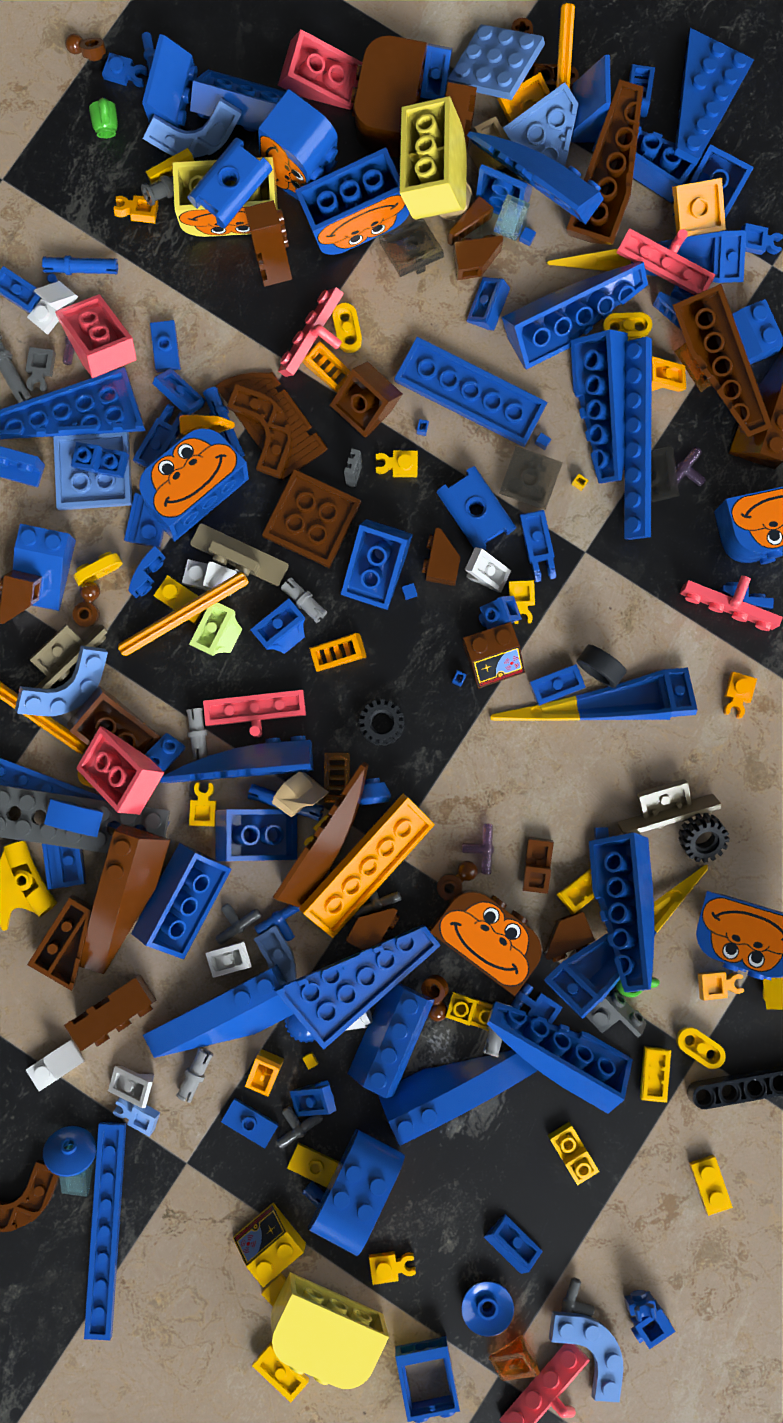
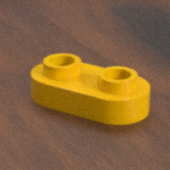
M341 303L335 307L332 314L336 337L342 341L339 346L342 351L354 353L362 345L357 312L351 304ZM348 316L349 320L342 321L341 317ZM353 339L354 343L347 344L346 340Z
M642 312L613 313L604 320L602 331L609 330L611 326H616L618 331L628 333V340H634L648 336L652 329V320L647 314ZM640 325L642 330L638 331L634 326Z
M106 552L98 557V561L79 566L73 577L78 586H82L85 582H94L122 566L123 562L117 553Z
M684 1027L677 1033L676 1043L678 1047L705 1067L717 1069L725 1062L726 1055L724 1049L697 1029ZM688 1035L693 1037V1041L690 1044L685 1043V1038ZM713 1050L714 1056L708 1059L706 1056L707 1052Z

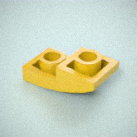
M453 992L446 1018L489 1031L487 1029V1021L493 1004Z
M570 1122L548 1135L577 1185L599 1172Z

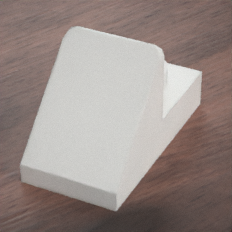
M60 281L34 290L42 299L27 316L46 334H49L59 321L55 311L72 305L78 298L76 294Z
M476 547L465 568L468 572V579L500 593L511 572L510 569L486 551Z
M188 559L182 584L210 590L237 574V572L211 561L206 564Z
M244 941L205 953L213 978L252 967Z
M71 1039L27 1068L26 1071L38 1091H41L85 1060Z
M115 1066L108 1092L140 1108H146L154 1075L138 1074L124 1066Z

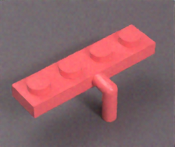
M629 228L616 252L634 263L643 261L646 270L693 295L708 290L715 277L714 273L677 254L688 235L685 229L678 231L667 249Z
M337 287L324 290L317 300L319 303L315 311L312 310L305 319L306 326L293 338L292 343L294 345L290 352L287 351L280 360L282 365L278 372L283 376L288 377L295 374L317 336H320L335 349L341 345L342 341L324 327L344 294Z
M747 576L740 577L733 597L689 580L682 586L680 592L691 603H704L709 605L708 608L714 612L723 613L724 611L730 613L733 619L741 622H753L756 624V628L764 631H770V629L773 630L779 627L783 618L743 602L751 580Z
M303 690L203 701L205 726L251 722L250 734L255 738L262 736L261 720L306 716Z
M565 1343L499 1419L500 1422L537 1423L551 1406L562 1418L574 1417L576 1414L575 1408L573 1406H565L558 1397L588 1364L590 1359L576 1344Z

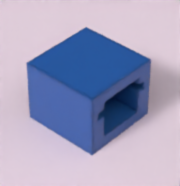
M525 227L519 241L530 246L536 236V232Z
M419 419L417 435H427L429 421Z
M540 433L535 441V445L546 450L551 442V438Z
M414 583L402 587L405 600L417 597Z
M457 670L452 683L461 687L466 674Z
M608 827L594 828L595 840L609 837Z

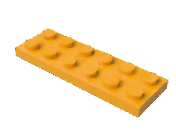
M402 794L300 906L299 910L329 936L334 938L435 824L406 795Z

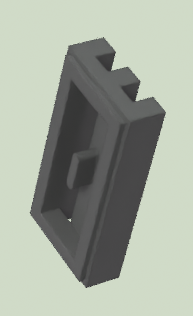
M351 449V458H348V468H345L344 475L346 486L354 488L362 469V458L359 450Z

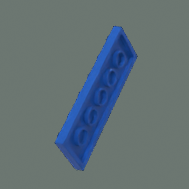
M416 337L394 378V382L524 448L548 403L419 337Z

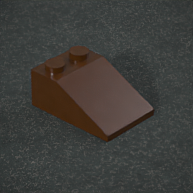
M98 686L67 723L69 732L88 746L99 727H104L144 755L161 738V736L101 686Z

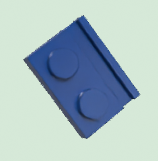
M135 493L124 541L150 547L156 546L160 549L164 530L151 517L142 495Z
M42 844L48 890L87 884L82 849Z

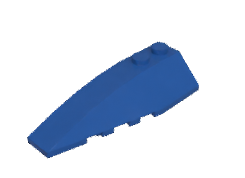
M471 131L467 134V137L474 145L585 225L604 199L600 193L601 187L590 179L588 182L581 179L580 176L582 174L571 165L567 169L562 164L536 150L503 138Z
M639 261L584 279L503 316L502 320L507 338L523 367L527 370L571 347L570 340L577 339L582 334H588L593 330V325L602 318L605 320L618 305H624L648 285L644 262Z
M609 329L570 340L573 390L575 397L579 398L581 405L579 409L580 416L585 420L587 428L585 432L586 439L590 441L593 452L591 457L598 484L622 480L625 464V342L628 341V333Z
M305 736L290 737L291 741L281 742L280 738L265 739L263 744L230 749L186 764L163 775L160 783L298 773L299 771L312 772L314 771L311 740H306Z
M634 832L589 841L593 894L595 899H598L601 911L599 913L602 922H605L609 934L607 936L609 945L613 947L616 956L614 961L624 992L651 990L654 958V897L649 840L647 837Z
M276 964L143 1034V1037L153 1057L156 1058L255 1035L293 1015V1012L274 991L275 988L287 982Z
M498 1002L493 1004L487 1025L509 1047L543 1075L607 1114L625 1100L632 1058L589 1033L583 1031L576 1033L570 1031L569 1026L563 1024L556 1026L547 1023L545 1018L539 1016L536 1018L529 1017L525 1011Z
M512 1049L499 1052V1057L492 1055L475 1057L466 1061L452 1062L443 1066L422 1069L400 1080L394 1096L389 1098L378 1096L399 1146L495 1097L537 1072V1069Z

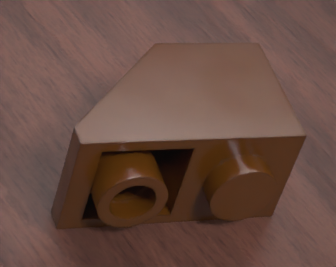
M490 234L479 239L463 238L458 242H454L453 255L457 280L481 277L501 252L503 235L496 236Z
M436 528L434 535L429 534L427 549H431L430 559L425 558L422 573H427L426 581L455 586L460 556L441 528Z
M12 570L1 578L0 624L6 623L39 600L42 576Z
M391 907L358 917L346 941L361 950L386 941L387 939L383 936L388 928L393 930L399 919V916L396 915L398 909Z
M579 910L573 915L570 914L556 920L543 952L547 960L552 959L553 962L562 960L567 957V952L576 949V952H579L595 941L583 911Z

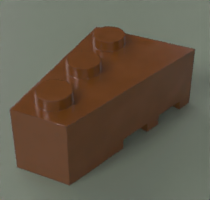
M448 82L445 97L450 96L462 124L467 153L469 143L467 134L472 128L477 87Z
M274 200L245 207L264 287L292 280L286 253V247H289L282 210H276Z
M72 894L27 965L72 991L80 967L93 906Z
M139 975L64 1026L80 1051H83L93 1043L98 1047L110 1039L109 1032L116 1028L119 1033L132 1024L129 1020L136 1014L141 1018L153 1010L151 1004L157 1000L142 976Z

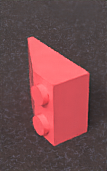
M300 30L290 41L278 86L286 90L290 89L299 97L351 110L353 107V103H351L353 87H357L358 80H356L358 64L362 65L363 62Z
M100 294L55 311L77 356L92 378L137 360L133 338Z
M99 727L76 768L117 813L136 815L141 814L164 774L149 757L104 727Z

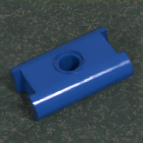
M235 138L193 188L187 198L197 209L201 205L216 217L217 225L221 228H226L272 172V166L264 157L260 161L244 149L243 141ZM227 181L236 182L232 186L225 185Z
M475 466L467 469L466 477L450 488L445 484L437 491L438 496L474 549L476 547L485 551L486 543L503 532L509 535L516 529V526ZM474 505H479L483 508V512L480 515H473L469 511L470 508Z

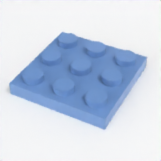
M480 24L447 80L451 83L477 87L476 93L512 100L544 47V37Z
M128 432L53 436L56 508L58 510L132 506ZM76 442L99 445L103 449L125 451L128 453L129 458L124 478L97 474L72 467L71 462Z

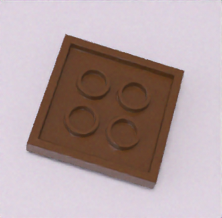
M294 469L262 536L330 568L361 505V500Z

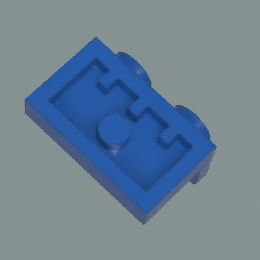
M0 446V477L38 487L45 468V464L39 457Z

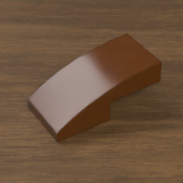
M528 837L523 891L548 894L554 846L553 840Z

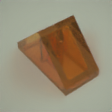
M523 1335L489 1356L490 1362L502 1381L536 1377L540 1374L537 1359Z

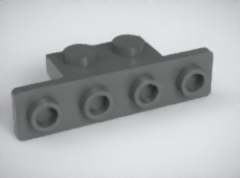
M576 950L572 951L569 957L577 953ZM614 989L586 1015L601 1033L618 1020H621L637 1037L643 1034L646 1026V1021L641 1013L634 1010L626 1002L624 996Z

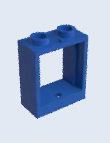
M447 1337L395 1346V1357L407 1422L422 1423L430 1417L440 1416L446 1418L454 1415L455 1412H460ZM443 1358L450 1395L412 1403L406 1366Z

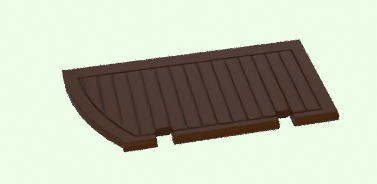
M273 372L240 374L215 385L227 404L235 384L265 394L281 407L288 420L292 437L289 457L281 475L282 480L291 476L294 469L298 471L328 450L317 433L309 436L306 432L312 426L287 391L284 389L279 393L275 388L281 383ZM234 412L254 442L263 451L266 440L265 429L253 418Z

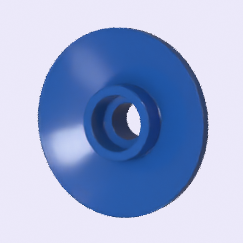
M68 1126L57 1130L48 1138L43 1148V1159L46 1167L52 1173L62 1177H70L82 1173L92 1164L96 1155L94 1137L86 1129L77 1126ZM67 1145H73L69 1150L64 1149Z
M483 1281L469 1288L462 1301V1316L470 1330L481 1336H495L502 1333L510 1325L514 1315V1304L510 1293L502 1285L492 1281ZM489 1301L492 1306L489 1309H485L482 1307L484 1302Z

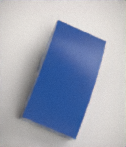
M76 442L71 466L97 474L124 478L129 454L125 451L103 449L99 445Z
M156 546L146 554L133 574L128 591L135 598L144 596L151 590V584L154 581L148 574L151 571L156 572L164 563L163 560L166 557Z
M727 582L726 585L718 589V592L733 597L739 582ZM748 587L743 602L769 611L773 609L774 598H765L766 595L761 593L750 594L749 597Z
M50 798L44 824L97 837L103 811Z

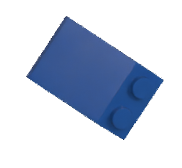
M604 55L573 83L571 92L578 102V109L571 142H595L598 133L604 125L611 104L610 55Z
M710 144L690 183L722 178L726 219L754 167Z
M481 164L476 199L480 196L493 206V213L519 224L530 200L533 187L524 180L515 179L506 175L501 170H495Z
M766 299L733 313L750 364L776 355L783 347V336Z
M368 519L364 520L359 525L341 595L388 610L413 534Z
M20 524L14 547L13 570L42 576L39 600L32 606L60 611L76 540L69 533Z
M280 809L215 810V861L297 860L296 816L290 817Z

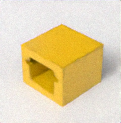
M578 474L572 485L582 491L589 480Z
M313 1052L303 1056L302 1059L308 1070L318 1065Z

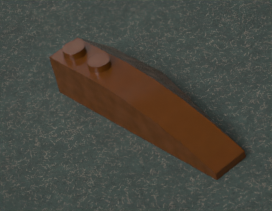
M619 80L584 181L588 182L590 179L601 187L600 193L604 199L586 225L571 215L566 228L568 235L596 244L613 245L631 197L643 86Z
M722 284L674 304L673 308L690 354L745 434L749 437L772 428Z
M783 350L758 386L772 428L748 437L738 424L729 451L731 455L772 469H776L783 462Z
M363 762L343 790L340 799L336 801L329 811L327 819L323 821L315 832L314 839L304 848L273 898L300 908L319 887L321 882L333 871L330 868L336 861L357 814L368 769L367 763Z
M121 824L114 831L91 912L80 962L81 968L105 974L157 887L171 839Z

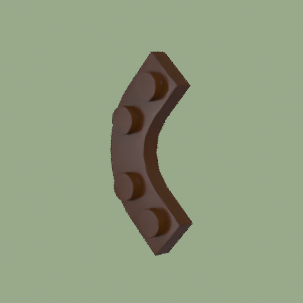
M235 384L227 408L228 410L253 418L265 429V446L256 469L259 472L280 479L291 450L292 437L288 420L281 407L270 397Z
M36 1161L27 1188L22 1196L9 1202L0 1201V1232L13 1231L35 1220L48 1206L60 1176L52 1173L46 1167L44 1161Z

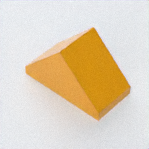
M261 1049L256 1056L245 1087L268 1097L284 1058Z

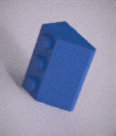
M159 34L142 104L149 123L155 114L171 125L181 129V126H184L186 122L185 109L187 103L190 104L191 85L192 81L197 78L198 69L194 65L193 57L189 52Z

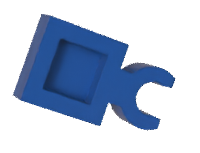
M110 52L102 72L104 80L127 86L128 80L133 81L135 86L144 87L143 79L137 76L140 74L148 76L145 66H134L132 59Z
M748 223L741 227V230H746L745 252L762 255L767 251L775 255L782 251L781 247L774 245V241L779 242L783 239L782 234L774 233L767 235V227Z
M635 1290L630 1293L631 1295L624 1296L630 1315H635L638 1322H641L642 1317L645 1316L656 1319V1304L650 1291Z

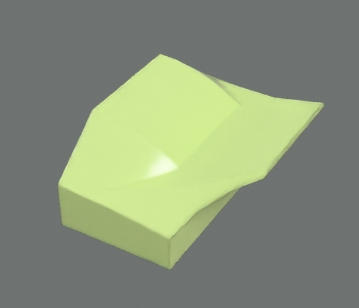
M218 602L207 608L190 645L212 656L223 652L231 653L242 631L235 618V611Z

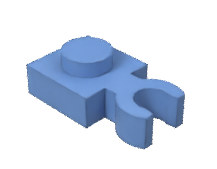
M119 1098L116 1101L118 1106L113 1111V1114L119 1118L129 1119L127 1125L150 1137L155 1130L160 1112L147 1105L146 1108H140Z

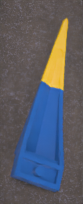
M746 230L716 231L686 237L677 254L714 273L715 277L712 282H744ZM673 239L656 243L668 249ZM618 249L549 260L546 263L548 265L610 271L633 264L634 262L617 254ZM645 269L646 275L658 276Z
M687 667L663 669L620 683L615 688L606 687L548 702L540 706L535 705L492 714L491 720H670L671 717L696 715L698 709Z
M704 865L654 901V936L706 873L708 865ZM608 933L564 960L545 978V982L582 1019L605 999L620 980L614 961L616 956L607 938Z

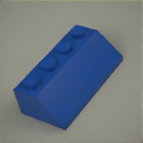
M208 69L193 80L190 111L198 113V116L201 118L209 119L221 97L242 111L236 124L243 126V129L256 132L286 91Z
M179 843L131 934L145 946L185 959L232 869L193 848Z
M400 983L392 988L378 1001L372 1015L373 1022L368 1024L347 1074L362 1087L384 1098L394 1096L434 1003V999Z

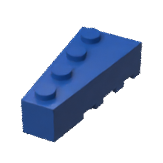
M639 126L633 178L672 203L674 201L672 187L685 185L697 169L705 151L695 166L674 155L675 143L663 139V135L659 133L644 132ZM600 130V132L598 133L597 139H596L595 144H594V147H593V149H592L593 152H594V150H595V147H596L597 141H598V139H599L601 130Z

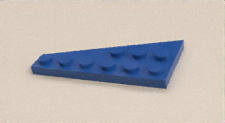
M690 28L687 35L686 62L683 71L680 97L681 107L678 115L679 125L676 133L674 155L696 166L754 59Z
M125 367L0 409V439L146 431Z
M422 924L279 986L274 991L324 1050L441 945L427 927Z

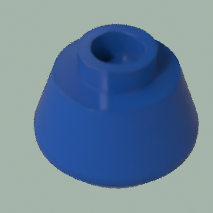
M379 778L365 780L360 800L361 805L389 802L391 793L385 782L380 783Z

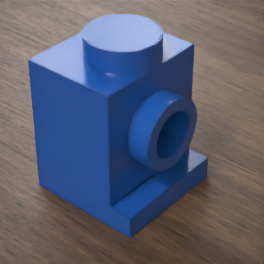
M514 596L499 597L497 600L480 607L479 620L482 626L487 627V630L522 619Z
M656 1299V1319L645 1316L642 1317L641 1322H638L636 1316L631 1318L634 1324L631 1331L639 1343L643 1341L646 1343L649 1350L676 1332ZM653 1321L651 1326H646L647 1324Z

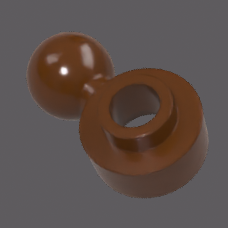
M73 33L68 35L65 40L66 49L71 54L78 55L82 53V56L90 61H98L106 53L104 41L101 38L93 37L83 40L80 35Z
M88 581L80 588V594L84 599L83 602L77 604L73 610L74 621L82 627L95 625L100 616L98 608L93 604L94 600L100 595V588L95 582ZM83 610H87L89 613L86 619H83L81 616Z
M464 861L459 865L456 875H443L437 884L438 894L445 900H451L454 896L461 893L463 888L462 882L471 881L476 878L478 874L477 866L471 861ZM446 884H453L454 890L452 892L446 891Z
M430 975L422 983L421 991L423 995L434 999L428 1016L431 1020L439 1022L446 1018L448 1009L442 1000L448 994L449 987L443 977Z

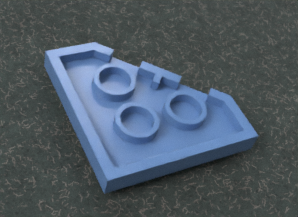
M564 82L503 127V130L510 141L536 150L566 166L578 102L566 82Z

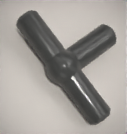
M376 890L370 896V902L362 905L354 914V917L357 919L371 912L381 911L384 907L401 901V895L396 891L379 898Z
M230 904L224 905L221 910L231 926L217 935L216 941L222 945L236 934L243 933L247 926L261 917L260 911L254 909L239 919Z
M290 1106L282 1110V1113L292 1127V1130L277 1139V1145L283 1149L297 1138L304 1137L308 1130L323 1120L322 1115H312L303 1122H300Z
M573 1277L571 1278L566 1297L562 1300L561 1312L572 1313L574 1311L591 1317L594 1315L595 1308L593 1305L576 1301L581 1281Z

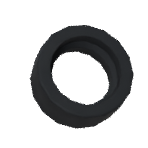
M590 644L586 646L576 660L578 665L590 676L612 688L619 684L627 672L626 668L616 658Z

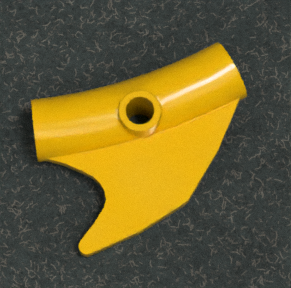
M26 841L12 843L3 847L4 851L0 859V927L3 931L8 929L10 916L15 908L29 910L37 914L38 917H41L57 905V901L47 889L35 867Z

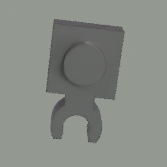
M29 347L26 372L32 375L27 379L26 385L30 391H33V386L37 382L41 383L40 390L43 393L47 391L48 386L45 376L52 377L56 357L54 350Z

